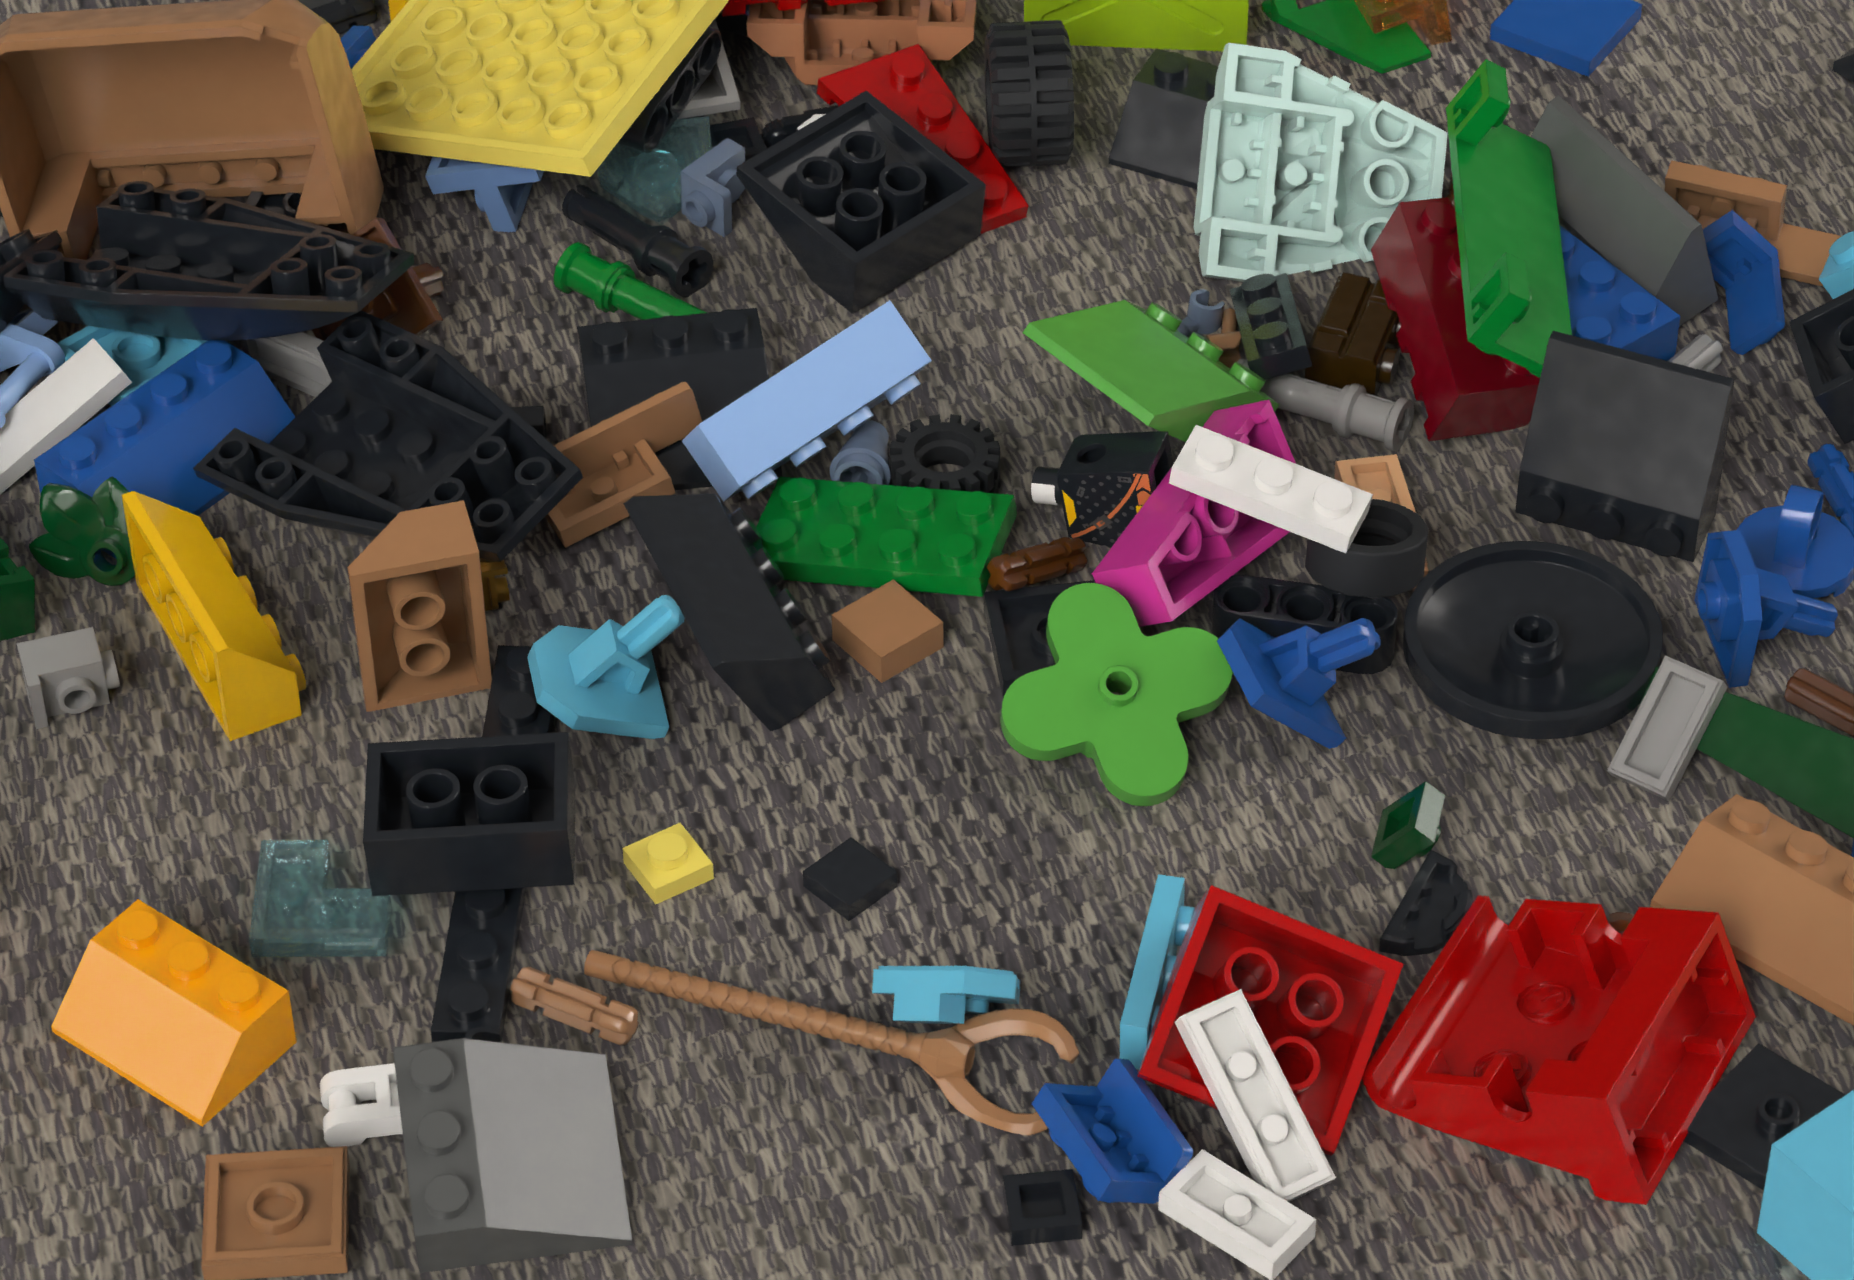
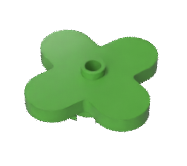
M1098 583L1074 585L1058 595L1052 603L1048 614L1046 638L1056 664L1027 673L1010 685L1002 702L1000 715L1002 733L1015 751L1033 760L1053 761L1082 753L1094 760L1103 784L1117 799L1135 806L1160 804L1171 798L1179 790L1187 770L1188 749L1178 723L1208 714L1216 709L1227 696L1233 671L1217 642L1218 638L1210 632L1194 627H1181L1152 636H1145L1139 628L1130 604L1119 592ZM1111 692H1117V693H1121V694H1123V695H1115V694H1113V693H1111Z

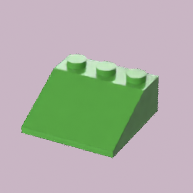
M1122 300L1029 322L1023 331V334L1144 424L1158 431L1168 432V435L1184 442L1188 440L1196 425L1203 427L1216 410L1270 400L1275 412L1280 405L1261 391L1266 382L1263 378L1237 362L1230 369L1219 361L1224 352L1220 347L1196 332H1193L1187 338L1177 330L1182 320L1154 302H1151L1147 310L1133 303Z

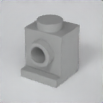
M93 627L17 643L25 689L36 729L49 726L47 717L65 713L78 714L92 707L110 704L108 689L120 687L112 649L100 652Z

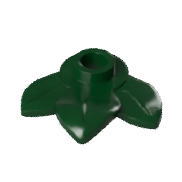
M113 476L105 480L95 490L92 497L70 486L54 483L45 485L41 491L40 514L43 525L48 532L40 535L29 544L30 552L35 560L43 568L59 577L76 579L89 575L95 581L108 586H118L128 582L135 576L122 494L129 491ZM101 548H107L115 554L117 559L116 565H112L103 557Z

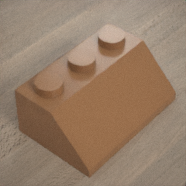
M464 500L400 512L347 567L366 712L491 688L492 676L480 556Z

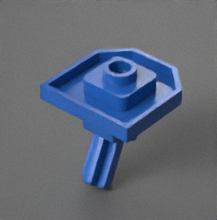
M1741 530L1708 533L1694 601L1729 688L1748 686L1758 640L1774 639L1782 628L1810 636L1828 637L1834 632V622L1838 616V611L1834 605L1793 593L1786 576L1756 568Z
M1239 618L1223 633L1217 642L1251 707L1331 749L1338 747L1346 739V736L1329 707L1324 694L1336 683L1337 668L1370 656L1374 650L1380 647L1381 640L1378 633L1375 632L1373 622L1364 618L1323 634L1308 626H1303L1276 638Z

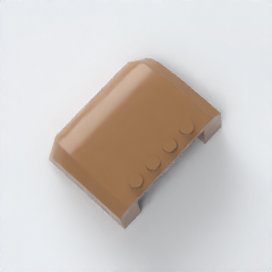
M219 0L12 15L0 25V209L9 236L11 237L27 229H30L33 237L57 230L62 239L57 251L61 252L63 257L87 260L98 226L96 206L115 193L119 186L133 181L149 182L154 188L171 191L189 188L200 189L205 192L206 196L219 198L249 196L251 191H260L264 195L287 194L288 192L302 193L296 219L347 234H354L377 218L384 185L358 89L339 34L329 22L298 0Z

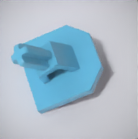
M662 595L653 600L624 626L609 619L597 630L562 625L552 629L533 643L527 656L537 703L573 730L647 739L665 737L669 729V723L651 650L684 623L685 617L680 607L672 597Z

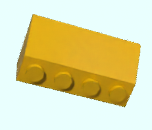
M135 491L122 494L136 584L228 739L232 741L301 716L299 691L306 689V680L300 662L294 653L285 656L282 651L279 631L271 615L265 614L261 616L259 614L252 585L246 575L239 577L235 575L233 560L222 537L213 539L200 516Z

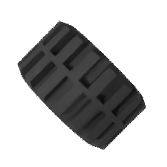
M1061 20L991 23L985 37V96L989 148L1002 167L1064 165L1068 163L1072 154L1074 144L1072 60L1069 36Z

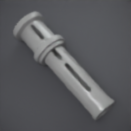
M1239 359L1237 363L1249 369L1246 359ZM1287 373L1266 379L1261 389L1263 393L1280 404L1278 406L1279 409L1330 423L1333 430L1339 436L1345 438L1357 434L1384 442L1385 448L1393 452L1399 451L1409 435L1413 422L1414 403L1411 399L1401 397L1397 401L1372 395L1366 393V388L1363 385L1356 383L1345 385L1343 389Z

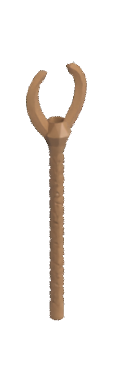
M596 950L589 952L584 966L586 976L617 984L624 983L632 988H643L645 991L659 995L662 993L667 997L675 999L682 998L683 1001L698 1005L701 1003L706 1007L717 1010L720 1008L722 1011L737 1015L740 1013L744 1017L756 1020L759 1018L761 1021L775 1025L781 1024L783 1027L795 1030L798 1028L802 1032L814 1035L820 1034L822 1037L833 1040L840 1039L842 1042L856 1046L859 1044L864 1048L876 1051L879 1049L883 1053L895 1056L898 1054L900 1057L910 1059L918 1064L930 1075L956 1110L986 1125L1016 1134L1033 1135L1047 1130L1048 1127L1037 1111L1034 1113H1013L1000 1108L985 1099L968 1082L965 1077L969 1075L973 1066L975 1044L1002 1036L1023 1035L1036 1037L1051 1044L1060 1058L1071 1064L1074 1063L1079 1054L1074 1037L1059 1021L1046 1013L1030 1009L1011 1008L995 1010L965 1020L964 1024H957L950 1028L929 1033H915L911 1031L908 1033L903 1029L891 1026L888 1028L884 1024L872 1021L866 1022L864 1019L853 1016L846 1017L845 1014L833 1011L826 1012L825 1009L814 1006L807 1007L805 1004L794 1001L787 1002L783 998L768 997L767 994L755 991L749 992L747 989L732 985L729 987L724 983L713 980L710 982L708 979L693 975L690 977L688 974L674 970L671 972L669 969L654 965L651 967L643 962L635 960L632 962L630 959Z

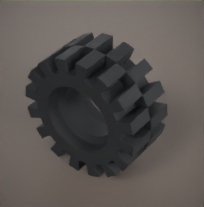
M940 414L930 415L929 425L926 426L920 419L910 422V432L901 428L896 433V441L891 442L890 485L998 494V488H1000L998 440L994 441V433L989 428L980 432V422L972 418L966 425H961L960 415L951 414L949 422H941ZM938 464H953L963 467L952 472H937L927 469Z

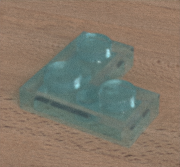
M261 840L249 934L251 956H387L392 908L390 895L372 896L371 888L327 889L330 866L328 840Z

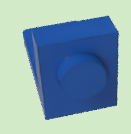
M1731 210L1704 228L1703 234L1713 278L1725 288L1730 348L1735 353L1744 355L1756 346L1765 344L1773 339L1784 328L1785 316L1778 249L1735 211Z

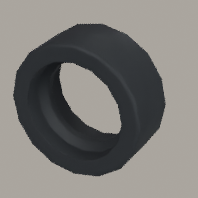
M1372 499L1369 511L1347 553L1345 554L1307 539L1305 568L1313 580L1339 593L1368 598L1396 596L1412 590L1424 577L1429 528L1420 515L1405 506L1385 500Z

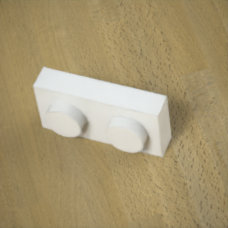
M1203 1149L1159 1191V1211L1270 1280H1274L1315 1238V1218Z

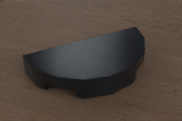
M1430 850L1380 938V952L1412 956L1431 954L1445 947L1471 907L1473 900L1472 891L1468 889L1465 881L1457 874L1458 866L1452 860Z

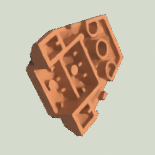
M809 0L801 5L800 9L778 11L776 5L772 2L750 4L747 36L770 56L785 57L794 75L805 85H818V78L916 44L920 45L931 63L933 60H951L974 40L977 1L885 0L830 6L824 0Z

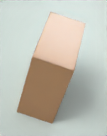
M894 579L831 615L832 640L881 683L944 647L943 621Z

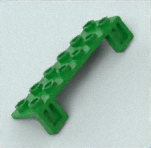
M1485 59L1446 107L1467 341L1474 344L1484 353L1503 357L1526 368L1530 373L1540 378L1552 331L1572 335L1551 150L1548 145L1502 124L1511 104V99L1508 96L1506 68Z

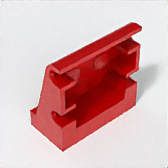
M1478 895L1366 1066L1362 1081L1370 1098L1382 1109L1431 1129L1587 1178L1594 1195L1606 1201L1647 1205L1689 1133L1688 1127L1707 1095L1717 1085L1756 1015L1719 912L1639 907L1624 933L1621 934L1609 924L1602 904L1525 899L1510 924L1507 925L1496 915L1489 896Z

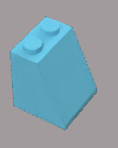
M1854 1090L1774 1142L1771 1147L1757 1233L1810 1280H1854Z

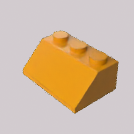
M139 899L90 939L51 1025L53 1033L202 1127L296 1043L290 995L287 989Z

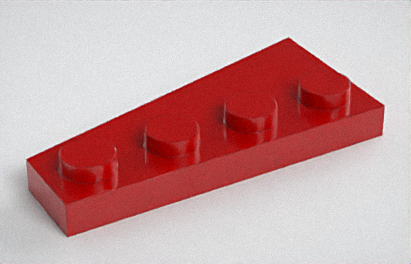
M919 44L818 78L816 94L828 105L831 106L836 103L841 106L864 91H868L985 183L981 234L1027 217L1029 205Z

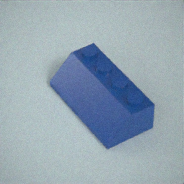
M208 340L34 459L40 495L45 485L54 483L70 486L92 497L95 490L105 480L113 476L129 492H138L199 516L230 492L197 477L193 468L234 428L269 444L295 418V415L256 359L225 340ZM101 548L103 551H105L106 553H108L116 559L115 554L111 550L107 548Z

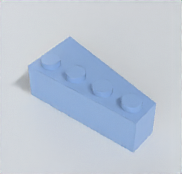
M889 300L698 424L682 442L723 502L743 491L747 499H750L778 479L774 472L778 467L789 460L793 462L796 468L827 447L822 441L824 438L838 429L843 436L849 434L874 416L870 410L885 399L892 405L919 387L921 383L915 375L932 360Z

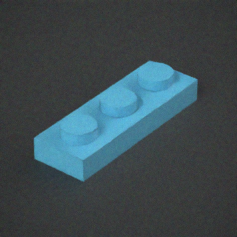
M1158 874L1120 1022V1059H1129L1138 1070L1177 958L1175 956L1177 947L1181 946L1195 910V907L1184 906L1185 878Z

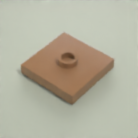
M347 1146L206 1155L201 1264L204 1280H243L348 1273L349 1155Z

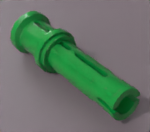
M575 242L565 249L555 268L554 285L557 290L566 294L575 291L594 300L596 308L606 313L609 311L615 313L619 309L640 320L664 316L708 313L636 279L635 273L629 265L620 261L611 264L592 255L590 247L580 242Z

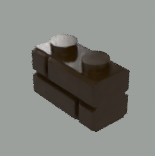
M1345 272L1338 276L1308 346L1312 366L1305 368L1306 379L1343 389L1345 385L1356 383L1363 385L1366 388V393L1376 396L1382 383L1393 384L1400 357V351L1396 349L1397 345H1399L1396 334L1401 325L1397 312L1388 309L1380 280H1377L1376 283H1371L1369 277Z

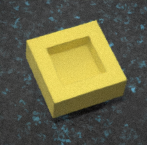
M681 823L622 848L624 864L655 904L714 879L713 863Z

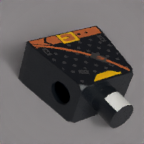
M1151 431L1078 436L1073 440L1060 468L1038 466L1035 469L1031 483L1033 501L1040 504L1062 506L1070 538H1080L1084 542L1111 548L1173 466L1168 432Z

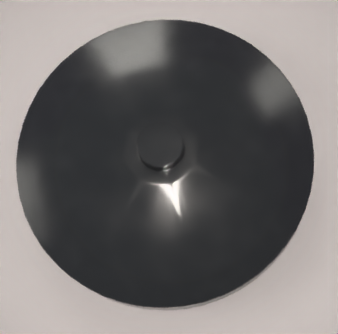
M1509 541L1487 544L1469 549L1445 560L1431 570L1412 593L1406 608L1403 631V651L1409 671L1417 685L1437 706L1457 719L1479 729L1524 739H1560L1579 736L1609 726L1625 717L1640 704L1653 676L1655 667H1660L1663 644L1662 624L1652 600L1627 573L1612 563L1586 551L1539 541Z

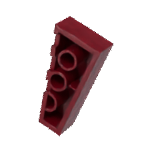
M1448 197L1400 202L1372 246L1371 253L1388 309L1396 311L1401 327L1396 336L1401 352L1409 353L1415 375L1410 382L1416 401H1424L1428 418L1423 425L1428 442L1513 430L1528 425L1531 421L1540 378L1530 373L1526 368L1503 357L1484 353L1474 344L1467 341L1454 206Z

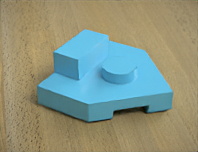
M879 966L878 969L873 971L872 993L894 995L893 1021L925 1024H964L965 1014L988 1013L989 1002L1019 1004L1021 981L1017 979L1018 977L1014 975L1013 971L972 966Z

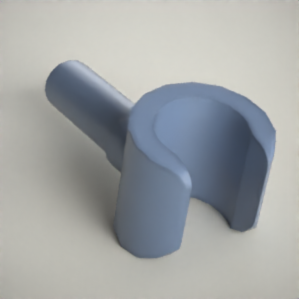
M1204 289L1194 291L1190 295L1187 316L1182 320L1177 330L1186 337L1191 336L1193 332L1202 335L1216 332L1221 326L1225 302L1222 301L1215 306H1208L1210 292Z

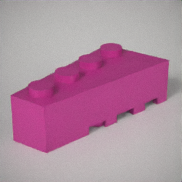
M1270 400L1216 410L1203 425L1206 429L1296 464ZM1170 469L1093 571L1092 575L1096 583L1116 590L1128 601L1139 627L1171 622L1290 531L1169 484Z

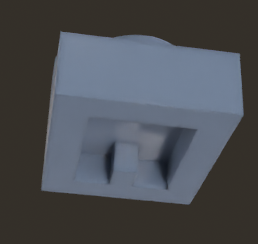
M726 138L681 170V211L691 223L698 227L705 226L723 237L732 232V203L741 196L745 189L736 176L737 166L745 162V147Z

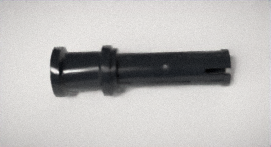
M577 185V192L571 189L565 196L562 211L566 218L584 226L603 240L631 255L638 270L647 276L658 275L669 282L671 290L679 296L689 297L705 287L709 281L714 263L712 255L701 246L689 247L679 240L678 234L671 228L661 225L653 227L647 225L626 210L599 196L586 185Z

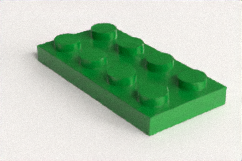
M779 477L756 526L762 538L754 543L757 551L763 547L770 554L784 576L783 580L879 588L894 579L906 591L983 597L991 576L987 565L992 558L1001 555L1018 513L1015 497L1009 494L817 480L801 477Z

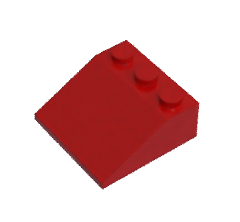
M1211 885L1194 910L1173 965L1137 1077L1218 1110L1174 1022L1186 1013L1241 989L1323 1153L1332 1156L1338 1145L1403 963Z

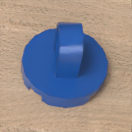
M1792 484L1788 490L1784 505L1761 509L1746 517L1736 530H1741L1756 568L1786 576L1793 593L1814 599L1828 596L1834 592L1833 597L1844 593L1854 579V537L1851 531L1835 517L1821 512L1824 498L1822 491Z

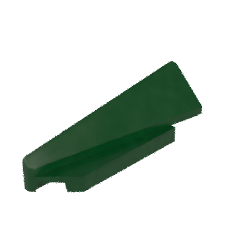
M1657 666L1655 667L1653 676H1652V678H1651V680H1650V682H1649V684H1648V686H1647V688H1646V691H1645V693H1644V695H1643V698H1642V700H1641V702H1640V705H1641V703H1642V701H1643V699H1644V697H1645V695H1646V693H1647V691H1648V689H1649V687H1650V685H1651V683H1652V681H1653V679H1654V677H1655V675H1656V673H1657V671H1658V669H1659V667H1657ZM1725 692L1697 749L1854 838V739Z

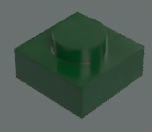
M1425 781L1383 809L1371 857L1385 868L1395 869L1414 856L1419 858L1427 854L1434 847L1441 834L1439 821L1445 795Z

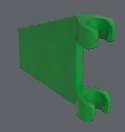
M1266 0L1261 5L1262 11L1272 22L1279 23L1315 43L1381 74L1431 58L1430 50L1389 0H1325L1300 9L1296 0Z

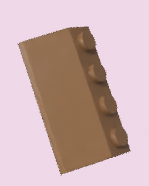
M1738 794L1734 795L1702 819L1652 898L1650 908L1719 912L1736 960L1854 1026V858L1828 844L1820 835L1804 831L1771 813L1763 804L1746 799Z

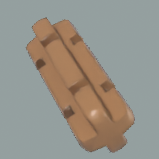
M532 967L522 968L517 978L513 979L510 990L512 991L511 1001L515 1005L536 1012L539 1007L544 1008L543 1016L592 1034L595 1029L600 1030L599 1038L619 1046L626 1045L638 1028V1011L627 1004L614 999L610 1001L609 1005L605 1004L606 996L560 978H555L553 983L549 982L551 975Z

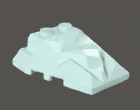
M1235 43L1226 44L1216 73L1214 97L1208 101L1204 116L1194 217L1195 235L1200 236L1199 260L1202 277L1244 282L1248 278L1259 274L1277 276L1284 273L1289 275L1310 270L1311 273L1330 270L1334 264L1361 259L1364 263L1374 261L1371 248L1400 202L1442 198L1448 132L1384 100L1377 103L1349 89L1350 83L1336 76L1327 78L1301 65L1302 59L1287 51Z

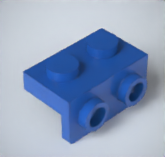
M1114 1059L1097 1086L1045 1083L1033 1100L1032 1105L1048 1127L1051 1139L1063 1149L1081 1175L1082 1183L1086 1190L1096 1197L1098 1201L1154 1204L1159 1202V1191L1186 1167L1193 1156V1149L1146 1082L1137 1077L1138 1071L1129 1059Z

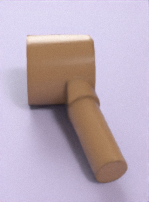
M1227 308L1223 312L1221 333L1206 335L1205 337L1224 351L1219 361L1229 368L1241 359L1239 353L1241 334L1240 331H1236L1237 318L1233 308Z

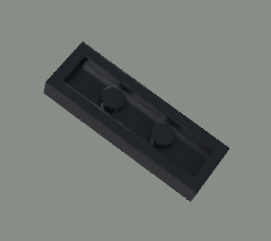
M1287 273L1277 276L1259 274L1248 278L1241 286L1229 289L1247 363L1251 371L1266 380L1312 366Z

